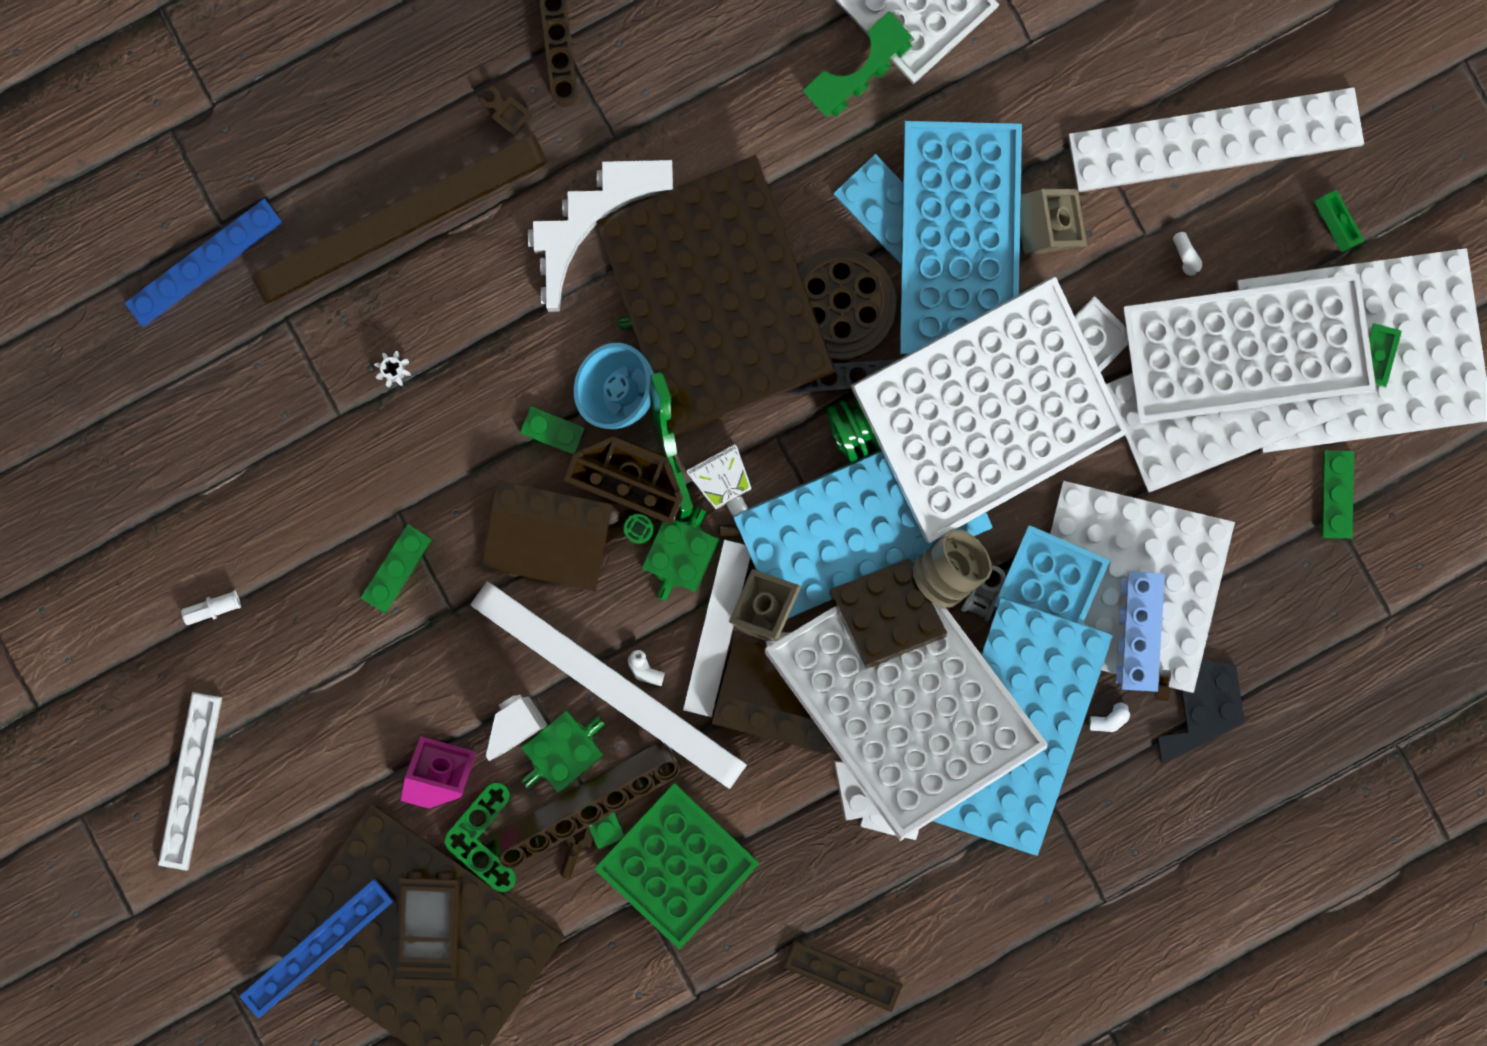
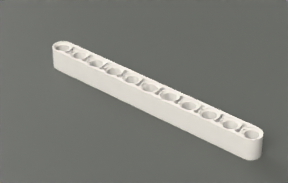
M488 581L470 604L474 609L726 787L731 789L747 766L742 760Z

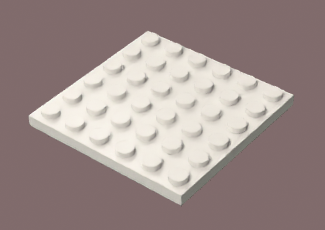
M1063 481L1050 534L1110 560L1083 622L1084 625L1113 634L1101 669L1102 671L1116 674L1117 665L1122 666L1123 654L1117 653L1118 636H1124V624H1119L1120 607H1126V595H1121L1122 577H1127L1129 571L1165 573L1159 670H1171L1169 687L1194 693L1235 522Z

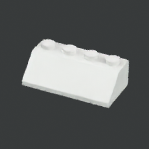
M515 695L498 705L501 711L495 714L486 753L489 761L501 756L548 726L529 696L521 697V695Z

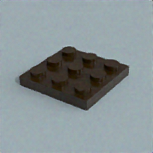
M910 558L830 589L829 595L866 669L947 636V631L933 603L917 587L913 577V563Z

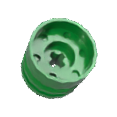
M855 394L853 398L856 408L853 410L849 408L844 400L839 401L842 411L840 416L833 405L825 408L832 436L839 450L846 455L850 463L858 460L854 450L856 446H858L863 457L868 455L866 442L869 440L872 441L878 450H881Z

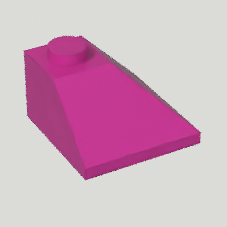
M420 736L404 779L401 801L425 808H432L461 798L477 752Z

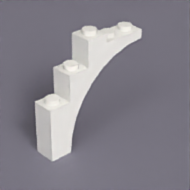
M672 160L602 162V170H597V187H603V191H568V199L562 200L563 217H568V221H533V229H528V246L534 247L535 254H545L546 258H540L541 275H546V287H541V304H546L548 312L560 311L561 291L567 268L578 246L590 231L597 226L596 221L607 217L629 203L672 190Z

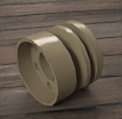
M951 530L946 533L932 547L916 558L913 564V577L917 587L926 598L941 607H953L970 592L988 580L992 572L991 560L987 550L979 540L963 530Z

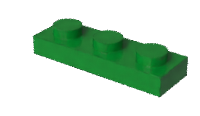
M1323 451L1321 538L1352 539L1354 451Z
M407 524L364 591L361 599L386 614L433 540Z

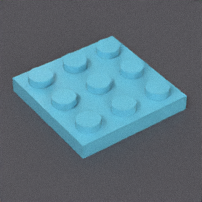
M1029 525L994 606L997 607L1000 597L1083 624L1110 560Z

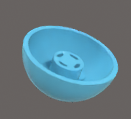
M623 343L606 344L591 352L582 362L574 382V399L578 411L583 418L600 428L619 429L627 427L643 417L651 406L650 380L651 375L654 374L648 360L637 349Z

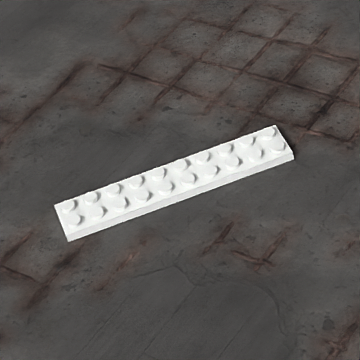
M1355 88L1068 135L1078 192L1364 145Z

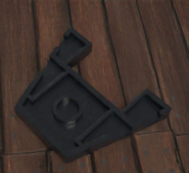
M1202 659L1194 693L1181 690L1187 732L1157 737L1161 763H1166L1245 723L1236 665Z

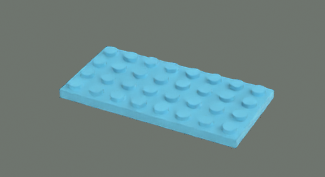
M905 121L900 355L910 354L1019 295L1022 124Z
M882 450L733 515L756 570L801 586L788 618L831 600L829 592L834 587L908 558L914 563L916 558L940 539L938 538L931 543L925 541ZM985 512L954 530H963L975 536L993 527Z
M1000 597L981 655L1048 743V746L1042 752L934 819L933 822L1038 856L1113 637L1112 633L1079 624L1075 621Z

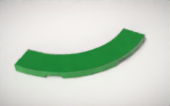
M660 372L651 375L652 412L660 453L669 458L683 495V500L678 510L679 518L682 520L690 517L693 505L683 473L674 455L678 454L674 433L669 431L666 420L671 418V396L664 376Z

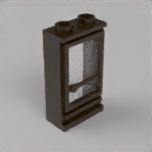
M407 871V876L399 878L395 986L455 988L457 985L461 878H454V873L436 872V877H424V872Z

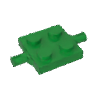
M695 507L689 522L674 520L672 525L664 521L662 522L642 567L643 570L656 575L662 581L655 596L656 598L667 602L666 600L673 586L684 587L696 593L719 542L718 538L705 533L700 528V524L707 511Z
M565 711L524 745L522 749L531 759L535 768L521 779L523 783H526V787L529 789L539 779L543 778L549 781L558 793H561L602 759L604 755L595 745L592 737L594 733L605 726L604 722L600 721V717L597 715L584 727L577 723L568 711Z

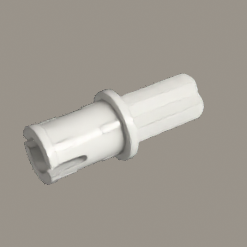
M232 591L213 599L207 597L204 602L183 608L181 615L185 624L190 625L211 617L217 619V615L241 608V603L237 592Z

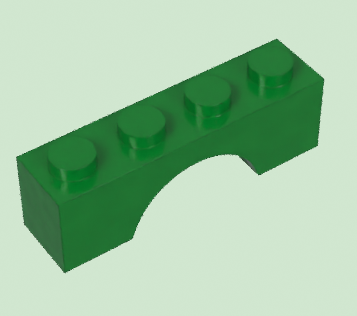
M890 11L868 30L871 51L867 62L860 70L846 76H836L823 71L802 90L825 117L829 118L832 114L835 118L848 107L846 102L853 95L857 98L870 87L868 82L875 75L880 78L892 67L889 62L897 55L902 58L913 48L911 42L915 38Z

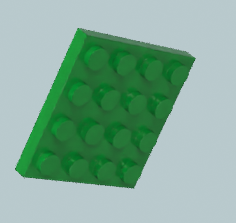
M674 783L601 860L594 870L680 950L760 863Z

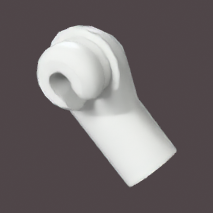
M1179 232L1174 235L1173 241L1184 263L1182 269L1185 274L1194 276L1201 270L1202 260L1192 247L1187 234Z
M633 651L628 658V665L635 679L662 686L665 672L651 669L643 651Z
M1122 702L1116 703L1113 711L1107 717L1090 716L1089 730L1117 731L1130 718L1127 704Z

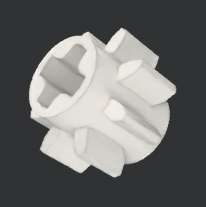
M395 351L393 357H388L385 353H382L384 358L382 363L374 364L381 371L376 378L378 380L387 378L386 386L389 388L392 385V381H397L399 385L403 386L401 379L404 375L411 376V373L405 370L404 367L409 364V360L404 359L400 362L398 351ZM390 363L400 366L396 369L398 373L396 376L390 373L386 374L389 371L388 365Z

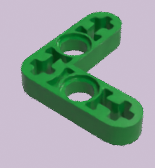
M496 782L485 788L449 830L445 837V844L451 853L494 890L506 892L513 888L516 883L517 876L513 868L503 867L497 854L478 839L510 800L509 788L503 783ZM501 788L504 791L502 793L504 801L502 803L496 801L490 807L496 810L492 815L489 809L479 804V802L483 799L485 803H488L492 798L490 790L497 791ZM478 809L485 813L486 822L482 826H474L470 822L469 818L473 810ZM453 833L455 835L463 833L466 836L463 841L469 847L472 845V842L477 844V847L470 851L467 858L462 855V853L467 851L463 846L459 845L455 848L452 845L454 839L451 837ZM484 851L487 853L489 863L486 867L479 868L475 866L473 855L476 852ZM494 861L500 864L495 868L499 873L503 874L507 871L510 874L508 877L509 885L503 883L499 886L496 883L498 877L493 872L489 877L484 874L493 866Z

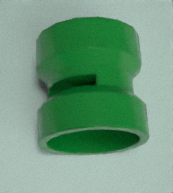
M642 514L630 516L624 525L626 537L636 544H643L649 541L654 532L651 520Z

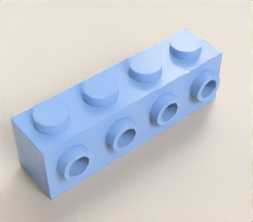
M1129 571L1127 577H1122L1121 595H1126V607H1120L1119 624H1124V636H1118L1117 653L1123 654L1122 666L1117 665L1116 683H1121V690L1158 692L1165 573Z

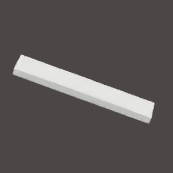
M724 540L684 704V711L712 717L733 630V625L728 621L742 593L750 560V554L744 544Z
M192 692L158 862L159 866L189 870L222 697Z

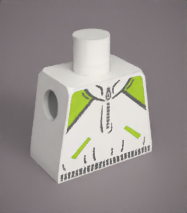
M736 445L687 470L688 476L715 510L726 504L733 516L748 509L742 495L751 491V486Z

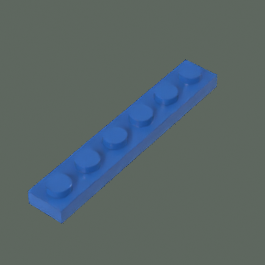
M265 199L261 200L126 301L125 305L140 325L145 327L282 225L283 222Z
M376 879L372 880L239 997L259 1019L394 902V900Z

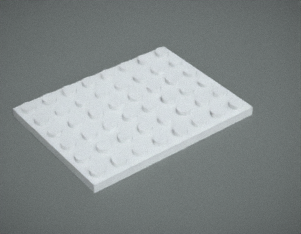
M1467 248L1237 280L1236 288L1238 291L1360 274L1368 336L1373 323L1402 331L1387 387L1376 386V391L1364 392L1368 406L1260 448L1261 453L1487 422V377Z
M1050 277L850 385L924 539L928 543L933 542L949 531L962 526L1121 438L1127 432L1126 426L1056 277Z
M933 603L947 631L945 638L868 669L865 668L836 607H833L765 648V654L900 841L1047 748L1048 743L946 607Z

